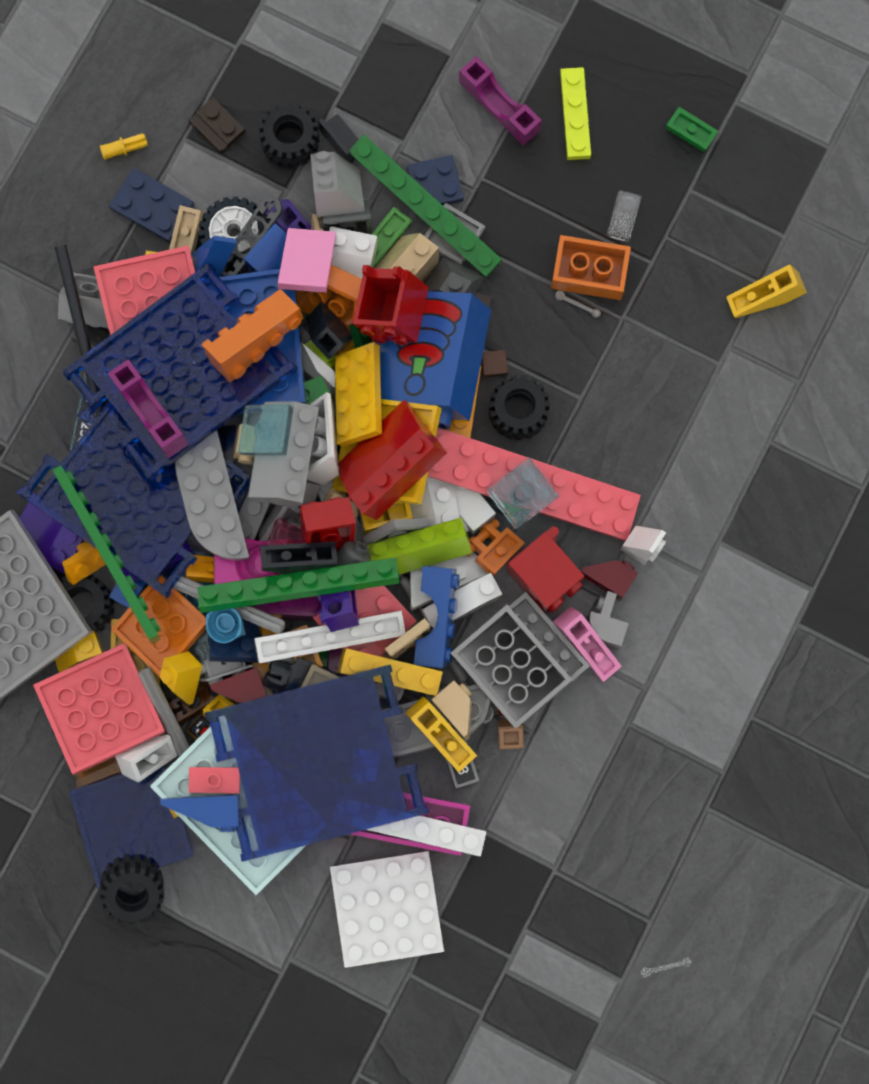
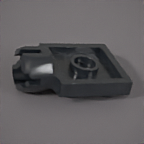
M297 656L293 664H288L281 660L272 661L268 667L270 668L269 671L280 675V677L266 672L264 685L280 694L278 704L291 708L312 664L341 678L344 676Z

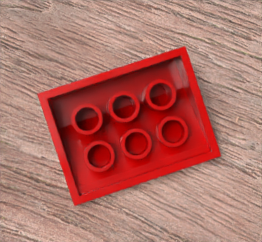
M403 400L382 420V434L357 444L338 463V473L349 497L360 512L367 517L377 520L447 454V451L410 404Z

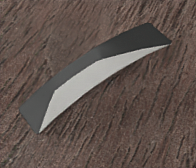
M301 342L303 369L312 378L322 376L330 394L336 399L335 372Z

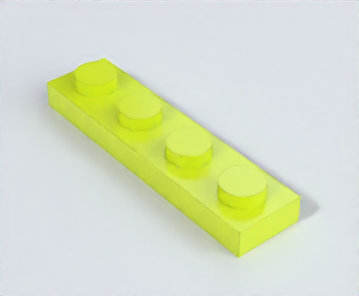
M584 67L561 69L560 78L567 160L590 159L591 148Z

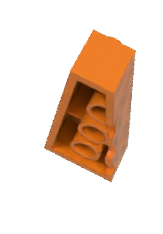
M281 289L259 303L252 315L244 314L239 317L236 326L230 330L225 327L219 331V338L213 342L208 339L201 344L211 364L230 383L234 379L240 378L253 362L260 361L270 347L278 345L286 333L296 329L301 324L303 315L300 308Z

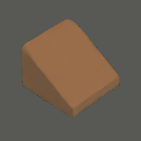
M507 719L497 720L499 749L524 748L523 724L515 729Z

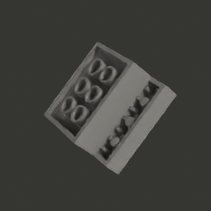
M527 592L522 594L510 606L506 605L451 652L453 657L515 729L590 667L588 662Z

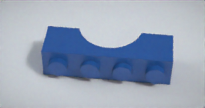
M423 566L421 591L434 601L437 607L438 618L433 631L426 637L416 640L414 665L445 668L448 667V663L452 662L453 655L451 652L453 648H450V640L455 635V624L452 623L453 613L455 614L458 605L457 599H454L455 589H458L460 583V575L457 574L456 568Z

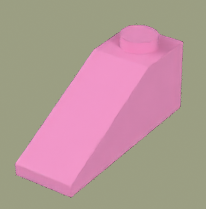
M570 606L553 621L554 625L588 662L590 668L601 681H606L622 667L582 613Z

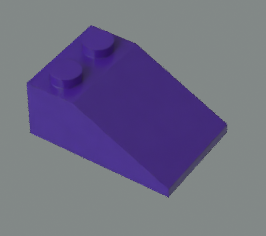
M37 493L32 494L20 520L49 565L65 574L62 562L78 552L76 546L90 539V536L79 518Z

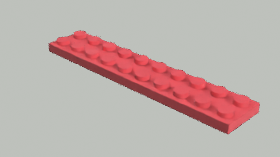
M441 428L437 429L436 439L447 451V454L429 470L427 477L615 539L626 541L629 537L641 495Z

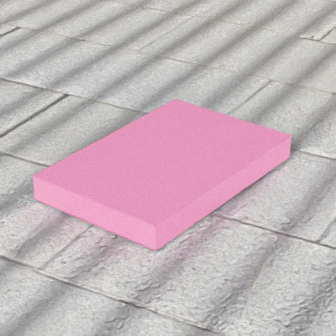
M288 228L278 278V289L327 293L336 232Z

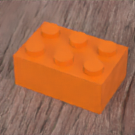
M560 235L551 289L621 300L625 287L631 247Z

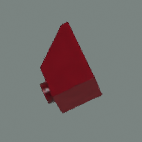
M615 560L583 567L581 571L584 579L605 592L609 591L617 594L616 599L621 601L638 574L634 571L635 567L624 560L622 563Z
M257 667L210 685L214 693L245 707L250 705L251 708H256L265 704L264 700L269 698Z

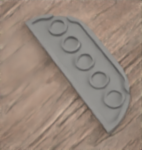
M214 417L201 421L188 431L184 437L189 445L176 454V474L188 522L194 537L204 549L223 559L247 560L250 559Z
M477 684L467 686L472 693L469 698L473 703L470 735L482 725L491 705V700ZM435 696L427 697L426 699H427V700L433 705V707L442 715V717L450 724V726L458 733V731L451 725V723L444 717V715H443V714L438 710V708L433 704L432 699H433ZM418 700L373 712L370 717L373 729L363 732L359 743L366 749L381 752V756L403 757L436 748L405 714Z

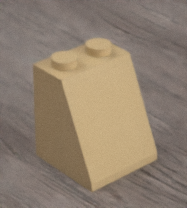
M421 233L404 235L400 237L375 268L393 269L394 266H400L404 270H409L424 283L439 263V247Z

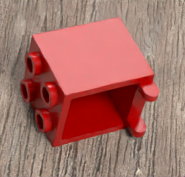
M363 265V277L352 324L359 328L362 334L370 336L371 340L376 343L385 344L386 341H393L399 345H407L408 342L417 343L429 287L409 270H404L400 266H394L393 269H382Z
M551 527L508 563L506 570L545 614L548 611L553 614L563 605L562 603L565 601L563 598L567 595L570 598L573 597L583 586L581 582L584 575L555 543L556 536L559 533L557 527Z

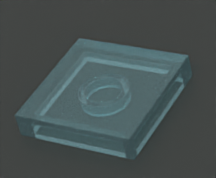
M289 404L245 405L238 453L241 455H287L294 407Z

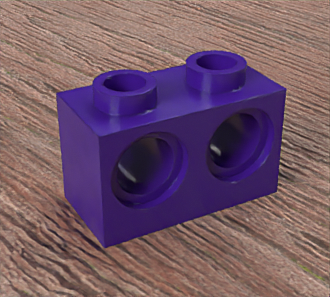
M355 590L317 596L319 603L322 605V609L319 610L320 620L322 624L327 625L330 632L360 625Z

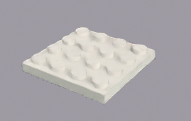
M429 851L330 867L345 968L444 952Z

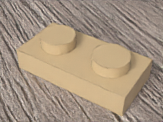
M179 206L169 250L188 245L191 254L196 250L199 230L201 229L199 224L200 221H203L202 215L204 211Z

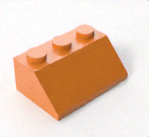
M331 265L327 293L296 290L297 306L302 312L310 314L323 301L349 329V325L353 322L362 279Z

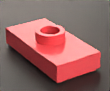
M189 767L188 793H240L241 768Z

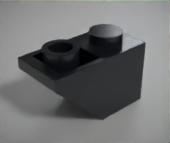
M323 301L306 318L312 342L328 359L339 354L353 340L350 330Z

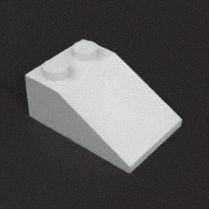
M330 226L329 231L336 232L332 265L362 279L363 265H370L373 268L378 247L377 236Z

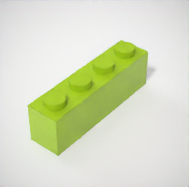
M462 517L367 545L371 557L370 561L396 557L399 575L423 568V566H431L472 553Z

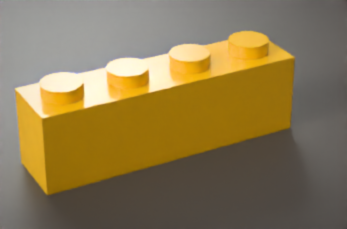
M347 648L342 649L337 673L433 696L438 694L443 673L442 671Z

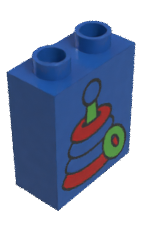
M428 291L417 343L408 342L407 345H399L393 341H386L385 344L376 343L380 345L381 399L401 402L406 400L409 403L439 406L442 410L438 428L449 429L451 419L470 421L491 309L472 293Z

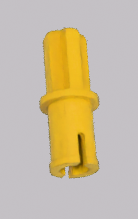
M139 134L126 139L120 137V140L100 145L104 160L122 154L126 156L127 152L146 147L148 142L144 134Z

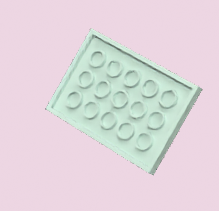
M221 715L150 786L162 799L240 794L241 825L235 827L234 832H220V828H212L176 811L174 812L255 895L329 823L224 715ZM189 767L241 768L240 793H188Z

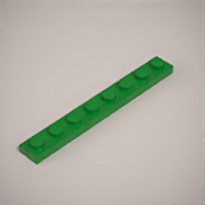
M363 134L349 150L351 155L486 278L503 261L366 135Z
M61 465L52 469L150 643L153 644L159 641L158 632L161 629L154 617L148 618L145 612L149 609L142 596L137 598L133 592L137 588L130 575L125 577L121 571V568L125 566L119 555H112L109 547L113 545L107 534H100L97 526L101 524L95 513H88L85 505L89 503L83 492L77 493L73 487L77 482L71 471L65 472Z
M394 557L197 587L198 607L200 613L399 584L397 559Z

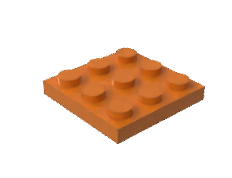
M158 574L140 596L143 597L149 608L145 611L148 618L154 617L161 629L158 632L160 640L153 644L150 643L130 607L111 630L160 677L164 658L187 652L206 630V616L200 613V610L179 590L172 588L171 582L163 575Z

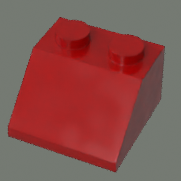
M335 497L329 501H312L305 505H300L303 543L335 541L336 550H339L345 542H354L356 521L350 497Z

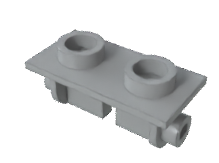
M204 660L201 664L203 666L201 674H204L205 677L199 680L208 681L209 685L222 681L223 676L229 674L235 676L246 672L245 669L253 667V665L246 664L245 662H225L222 665L219 661Z

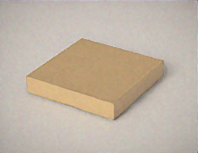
M424 618L386 647L385 653L387 657L395 660L416 644V640L422 639L429 634L430 624Z

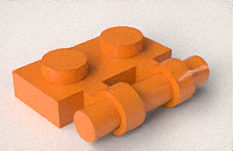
M495 518L489 523L484 524L480 528V532L475 537L472 536L469 539L472 553L477 552L479 554L474 562L488 574L491 573L493 577L525 544L508 527L500 533L497 530L500 523ZM487 538H491L493 542L488 547L483 544Z

